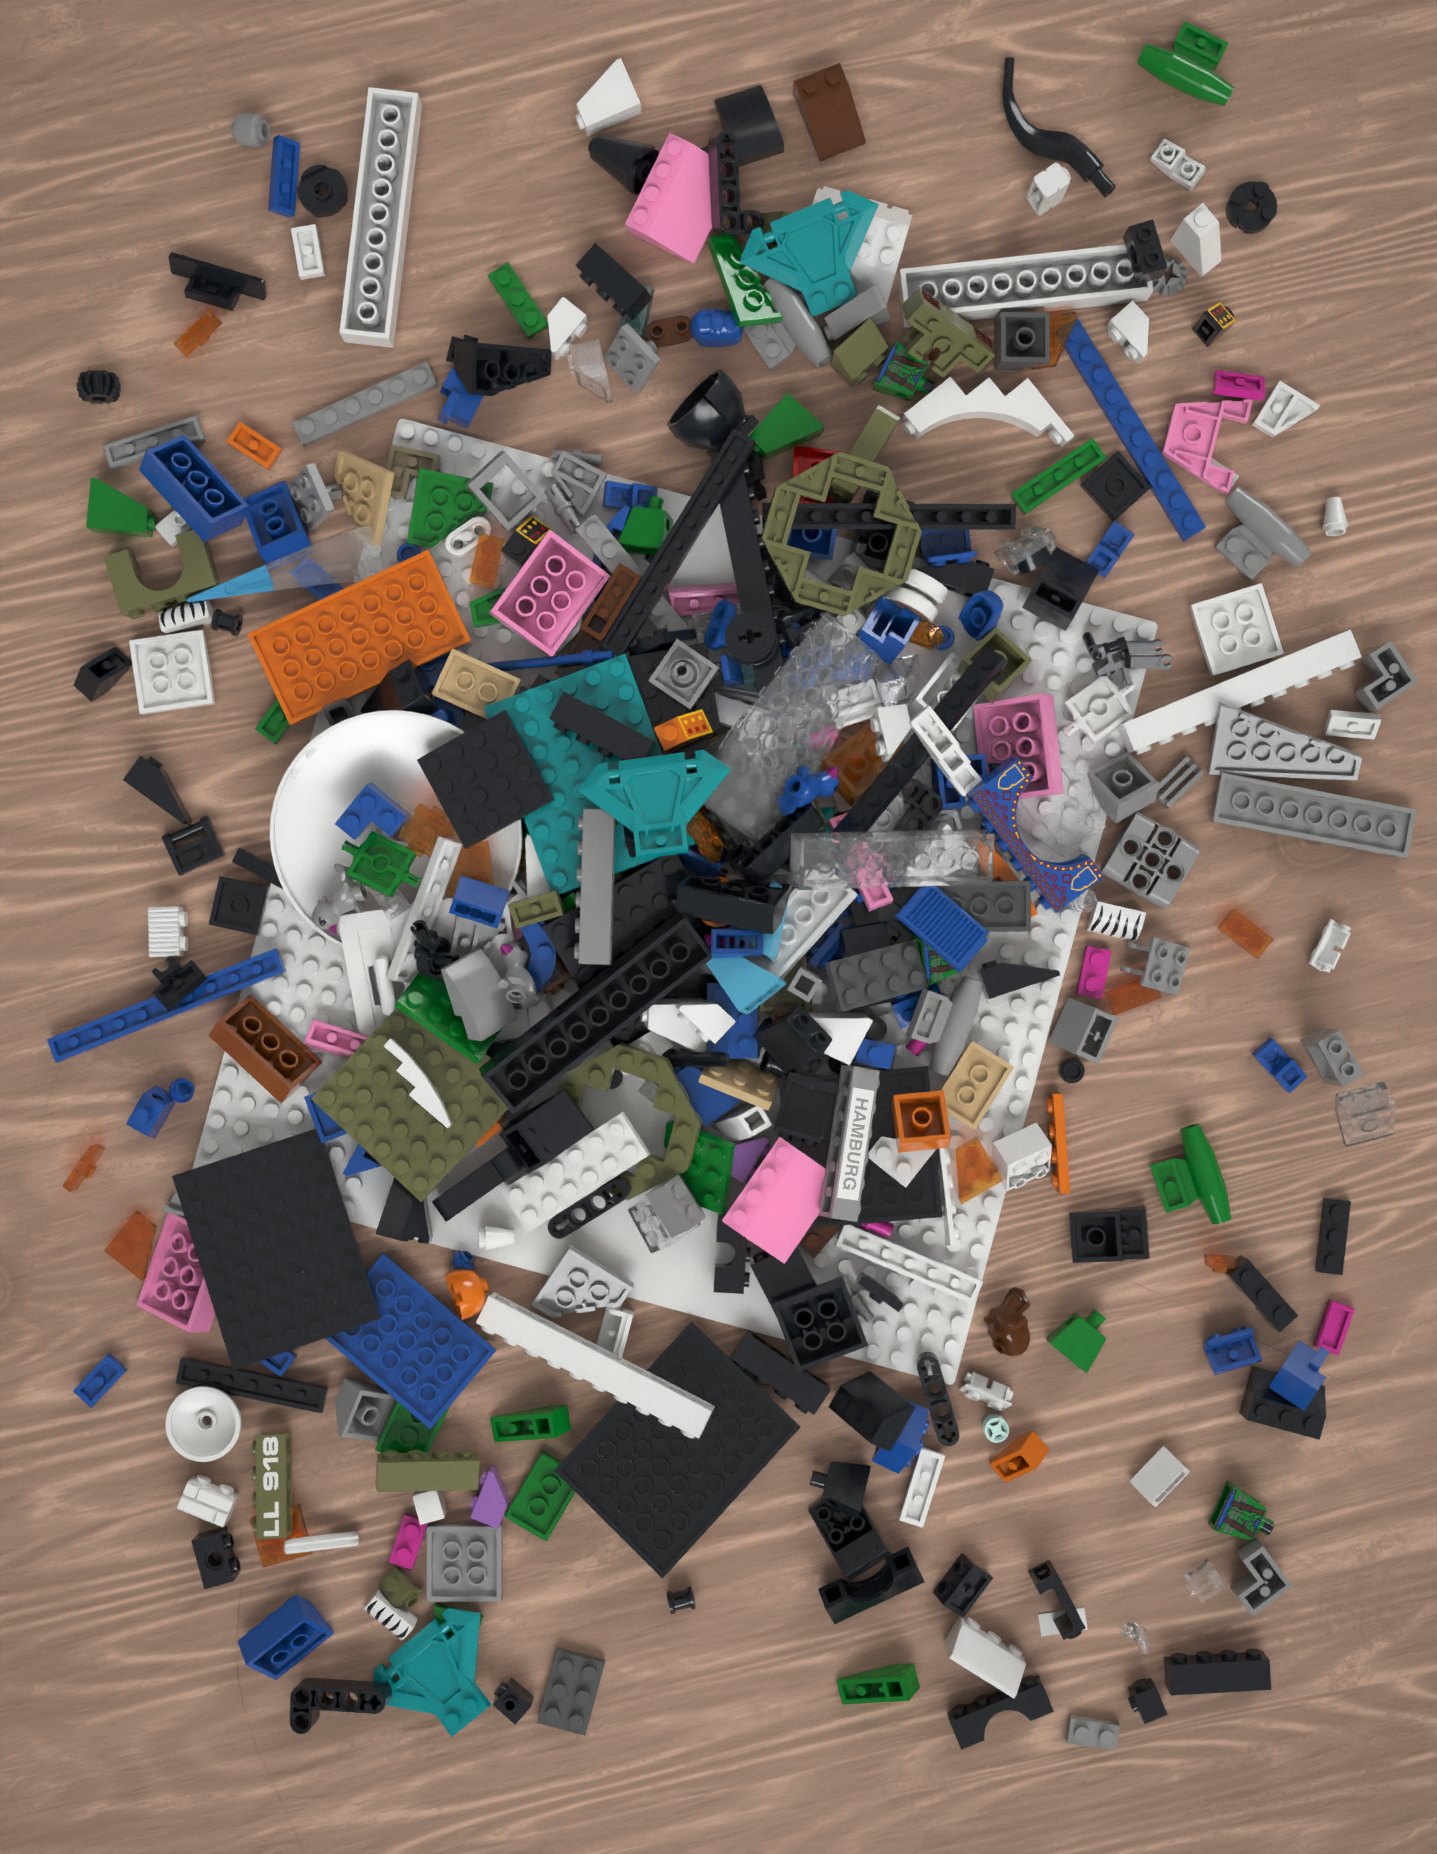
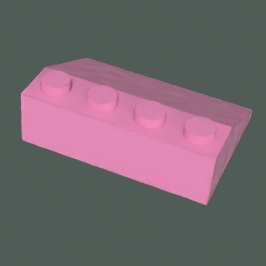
M669 133L628 216L625 226L630 234L695 265L712 230L708 153L694 144ZM722 164L720 171L726 177L727 168ZM723 190L722 200L726 202L728 194Z
M549 530L494 604L489 614L507 628L553 657L610 578V575Z
M1042 693L999 700L993 704L987 702L973 705L978 754H986L987 774H989L990 769L988 762L1002 764L1011 756H1015L1022 761L1034 778L1024 788L1019 800L1064 794L1053 695Z
M779 1137L722 1221L785 1264L819 1215L826 1169Z
M167 1213L136 1305L187 1332H209L215 1317V1311L186 1219L179 1215Z

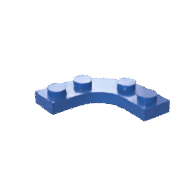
M546 920L520 927L531 953L530 963L526 970L534 979L537 990L536 994L549 982L557 960V951L541 926L547 922Z

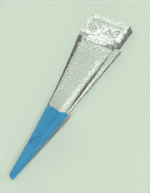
M367 524L340 532L193 595L187 599V602L359 581L385 569L371 525Z

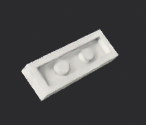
M922 1447L917 1456L898 1517L900 1521L923 1528L944 1462L945 1455L943 1453Z

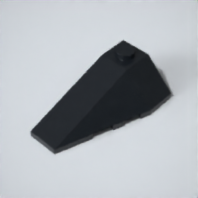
M454 342V369L468 395L494 396L498 392L510 390L518 385L530 383L551 375L552 352L551 349L477 342Z

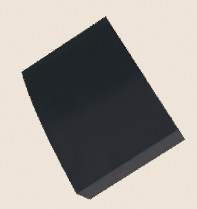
M761 85L714 100L723 130L731 131L737 137L739 167L784 153V142L777 121Z
M866 490L863 503H876L879 493ZM906 500L907 504H914V502ZM856 529L849 555L854 552L866 566L883 570L894 529Z
M1146 1206L1069 1212L1073 1263L1117 1262L1129 1259L1150 1258Z

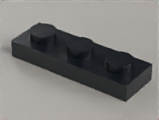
M1323 1197L1315 1266L1316 1272L1343 1275L1351 1201Z

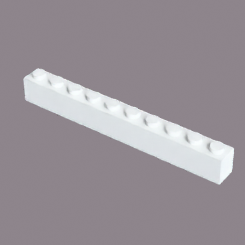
M1350 629L1127 721L1117 727L1129 753L1136 751L1137 755L1151 750L1150 744L1159 741V744L1163 745L1173 741L1174 734L1181 732L1185 736L1197 731L1196 725L1204 723L1206 727L1216 723L1219 702L1242 710L1241 707L1247 704L1252 708L1265 703L1263 698L1272 695L1274 699L1286 694V688L1294 685L1295 689L1310 684L1308 679L1317 676L1318 680L1332 675L1331 670L1339 667L1340 671L1355 665L1353 660L1362 656Z
M495 1292L488 1296L476 1323L482 1326L481 1329L484 1332L492 1335L496 1333L504 1337L503 1341L512 1346L519 1345L525 1348L527 1354L533 1357L540 1356L548 1360L547 1363L554 1368H564L569 1371L571 1377L577 1380L585 1379L589 1381L594 1389L601 1392L606 1390L614 1394L613 1397L617 1401L625 1404L629 1402L635 1405L636 1410L645 1415L652 1414L658 1417L660 1423L669 1427L673 1425L681 1429L680 1432L689 1438H700L715 1408L714 1405L623 1358L617 1357L608 1350Z

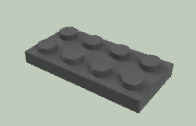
M1031 881L932 882L988 932L1031 931Z
M916 939L825 963L837 1013L928 988Z

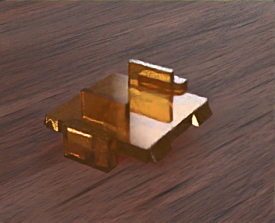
M419 803L414 810L415 814L411 821L399 833V838L407 842L408 846L406 848L415 852L418 857L421 858L425 854L431 858L438 836L449 838L456 831L451 822L447 820L448 817L445 811L436 805L430 809L424 804Z

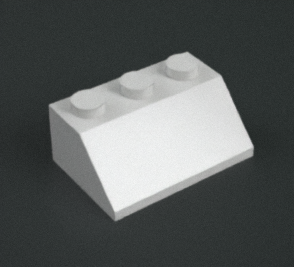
M959 1616L944 1640L949 1658L1010 1697L1015 1698L1026 1666L1022 1655L1023 1652L1012 1644L1007 1646L1002 1643V1639L994 1632L988 1631L986 1633L981 1630L980 1625L973 1619L967 1618L965 1620Z

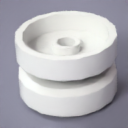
M911 568L908 580L889 590L885 597L901 608L906 607L920 616L919 622L932 624L938 613L935 605L942 604L949 591L934 578Z

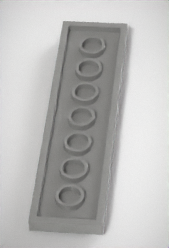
M1221 773L1219 775L1211 822L1406 859L1409 855L1417 809Z

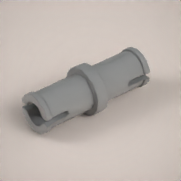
M557 483L550 486L552 490L547 488L544 493L553 504L557 517H561L569 533L574 534L576 533V528L583 523H581L572 509L574 507L572 502L567 501Z

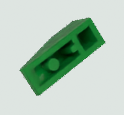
M567 1404L539 1407L490 1418L494 1442L557 1438L572 1429Z
M914 1663L888 1665L836 1680L843 1705L909 1701L920 1688Z

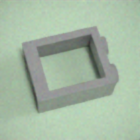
M500 451L465 483L466 487L504 530L507 531L511 529L515 531L524 523L523 518L529 512L531 514L535 513L543 505L541 501L545 498L505 451ZM505 465L511 469L533 495L508 520L505 519L480 490Z
M1321 1028L1300 1040L1324 1083L1343 1087L1365 1075L1340 1030ZM1344 1053H1348V1058H1344Z

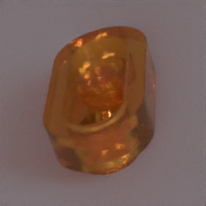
M920 619L908 642L934 650L943 642L942 630L937 625Z

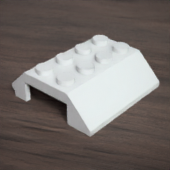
M826 186L823 189L818 188L812 205L831 198L833 205L841 202V191ZM871 200L879 204L852 266L850 275L857 295L877 284L887 305L913 215L908 214L909 210L895 206L889 209L887 208L888 204ZM844 211L842 213L837 214V217L840 221L845 218H848L847 212Z

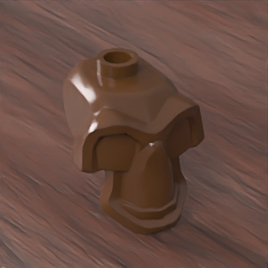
M1011 1288L1000 1307L991 1309L988 1315L983 1318L987 1325L988 1334L993 1341V1347L999 1353L1008 1356L1022 1355L1030 1343L1028 1321L1022 1315L1029 1308L1030 1302L1023 1289Z

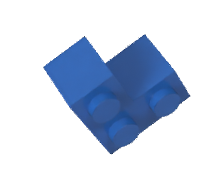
M986 754L966 755L971 762L970 765L981 779L988 775ZM933 758L930 759L932 789L942 798V809L965 807V796L959 795Z
M370 782L344 811L335 825L352 839L356 840L369 824L373 822L391 837L411 814Z
M911 1401L909 1402L916 1408L891 1452L876 1446L872 1457L873 1462L897 1474L905 1466L909 1467L914 1455H919L924 1443L921 1441V1437L926 1433L930 1423L927 1421L929 1410Z

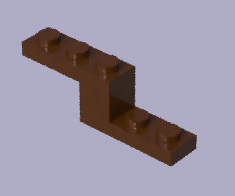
M619 563L581 625L580 632L566 655L579 654L584 650L598 652L602 640L641 579L640 575ZM581 663L572 665H562L558 666L557 669L579 666L584 664Z

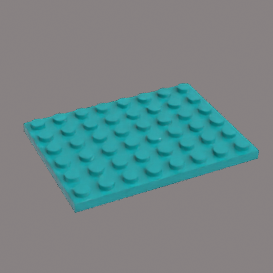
M626 654L483 707L487 719L504 710L508 712L555 798V801L524 817L549 889L550 891L558 889L559 895L581 887V882H577V866H582V856H578V841H582L583 830L578 829L579 815H583V809H601L580 794L577 789L598 764L608 763L609 770L619 769L618 761H621V759L614 755L609 759L597 752L599 747L592 743L586 746L575 740L577 735L570 731L564 734L553 728L555 723L549 718L563 692L654 740L656 744L649 757L663 755ZM618 779L610 780V784L618 783ZM616 820L614 874L662 857L644 859L630 857L625 843L623 825ZM687 824L686 831L689 847L696 843L689 824Z

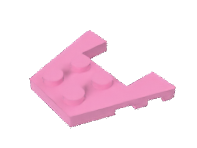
M1253 400L1175 404L1161 454L1222 494L1227 495L1230 492L1235 471L1210 465L1221 419L1224 418L1245 424L1248 421Z

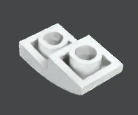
M1167 139L1162 141L1150 158V161L1164 174L1189 191L1193 190L1206 171L1204 165L1185 155V149Z

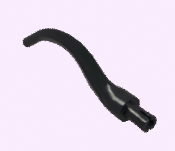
M1012 57L1005 58L1002 91L1003 106L1009 126L1017 140L1023 147L1038 156L1069 164L1084 182L1091 181L1104 198L1109 196L1116 186L1103 172L1104 164L1087 145L1069 133L1036 128L1023 116L1013 93L1015 59Z

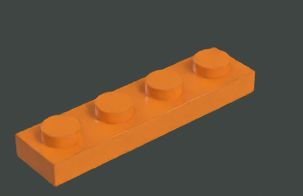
M1050 1092L1049 1099H1046L1047 1114L1050 1113L1051 1123H1048L1047 1131L1048 1137L1052 1138L1053 1142L1051 1163H1054L1055 1173H1051V1183L1058 1193L1067 1194L1070 1193L1063 1093Z

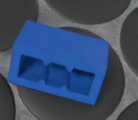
M461 875L449 913L497 928L504 912L509 891Z

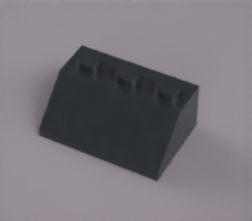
M1252 1366L1239 1414L1248 1421L1320 1440L1326 1418L1325 1386L1321 1385L1303 1411L1269 1388L1278 1372Z
M871 1371L840 1385L828 1406L869 1443L890 1452L916 1408Z

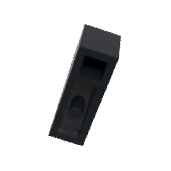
M976 560V562L953 563L943 566L916 568L915 570L934 578L944 585L947 590L971 598L977 592L988 590L995 569L990 568V564L985 561Z
M140 756L123 781L181 823L190 825L192 820L168 773L161 769L163 764L152 756L149 758Z
M996 960L981 964L983 969L977 970L979 979L983 982L982 988L986 999L1060 976L1058 970L1009 963L997 964Z

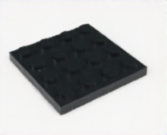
M506 710L417 759L465 849H469L555 801Z

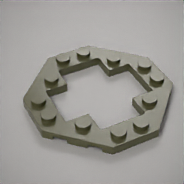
M838 452L774 489L761 539L795 602L846 616L908 580L922 531L909 510L910 507L895 483L888 466ZM832 478L879 492L872 517L896 524L882 573L857 567L851 591L805 578L804 574L811 552L787 545L800 496L825 502Z
M620 1043L568 1071L560 1078L556 1094L566 1089L580 1108L585 1086L588 1085L607 1092L610 1090L615 1069L659 1084L653 1108L676 1115L665 1159L650 1154L638 1162L635 1174L624 1171L614 1177H623L630 1182L631 1193L626 1198V1200H630L690 1168L703 1121L691 1105L690 1097L681 1081H678L668 1058ZM622 1186L616 1187L609 1194L615 1195L624 1189Z

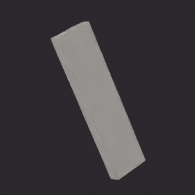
M195 415L105 444L103 448L110 469L116 470L141 462L146 450L183 434L193 444L206 441L199 417Z

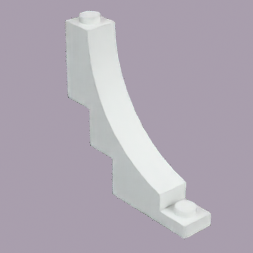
M950 376L905 412L902 418L904 422L902 426L909 435L913 434L917 439L943 424L970 418L1004 421L1016 425L1036 437L1048 430L1050 439L1056 445L1060 444L1062 448L1074 438V434L1028 378L1004 396L990 378L986 379L968 395H965Z

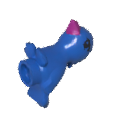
M804 765L796 769L797 775H792L787 779L783 790L784 795L777 799L779 810L783 816L792 814L797 807L809 804L819 796H832L839 787L837 766L821 771L816 775L814 773L808 774L809 768Z

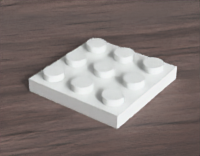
M1262 583L1189 606L1211 677L1284 654Z
M204 630L129 640L139 714L145 715L215 704Z

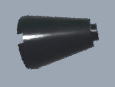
M598 135L596 138H593L588 147L590 158L635 195L640 194L659 155V151L655 149L656 147L650 144Z

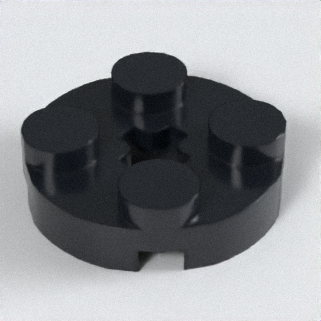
M315 165L303 172L297 187V194L303 207L312 213L313 216L316 218L329 217L338 213L348 203V187L338 170L326 167V165ZM320 186H323L325 189L329 188L325 196H318L316 194L319 192Z
M1262 181L1246 182L1239 185L1230 195L1226 205V216L1229 223L1235 229L1238 227L1240 230H1244L1243 233L1247 234L1263 231L1277 213L1276 197L1272 190L1269 189L1268 184ZM1249 202L1257 206L1255 213H1252L1251 210H1246Z

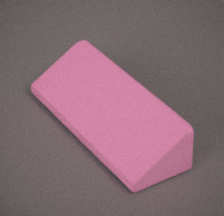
M736 582L668 588L669 604L679 616H689L698 612L703 615L712 614L715 606L721 600L733 603L736 607V612H742Z
M313 1019L304 1042L310 1048L349 1059L369 1036Z

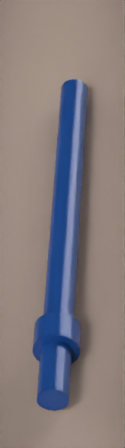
M584 650L579 654L486 664L501 671H513L581 663L585 666L595 665V662L607 661L615 656L613 650L599 652Z

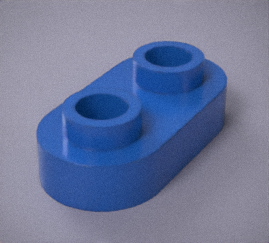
M721 600L715 606L704 636L706 647L714 651H718L726 645L725 631L729 622L737 615L735 605L727 600Z

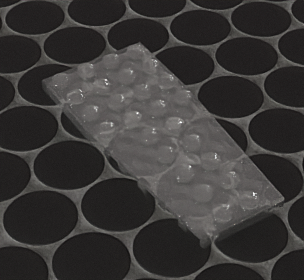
M822 612L820 614L821 618L813 628H809L805 634V639L798 647L791 651V657L783 667L777 669L773 680L768 686L763 687L758 694V699L753 705L748 706L713 755L714 758L730 768L731 771L703 805L753 843L758 842L784 817L779 810L777 799L784 795L783 790L787 779L792 775H797L796 769L804 765L809 768L808 774H817L881 658L879 654L829 613Z

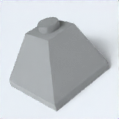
M344 1378L335 1400L338 1435L344 1438L378 1442L397 1400L383 1388L366 1381Z

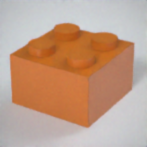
M944 1090L893 1095L891 1109L898 1153L948 1148L951 1134Z

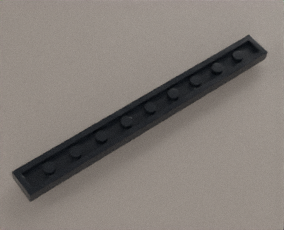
M733 428L600 646L607 650H613L616 656L627 653L756 445L753 439Z
M987 646L933 709L949 731L953 729L1007 663L1003 656ZM915 732L825 840L830 847L845 858L929 758L930 754Z

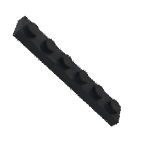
M187 1357L181 1358L176 1379L177 1384L192 1387L211 1386L230 1395L321 1414L324 1412L329 1388L240 1368L233 1370L230 1366Z

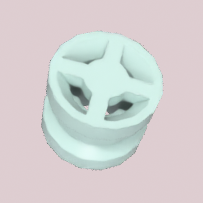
M994 1413L984 1418L982 1430L987 1439L991 1442L999 1443L1008 1437L1009 1426L1001 1415Z

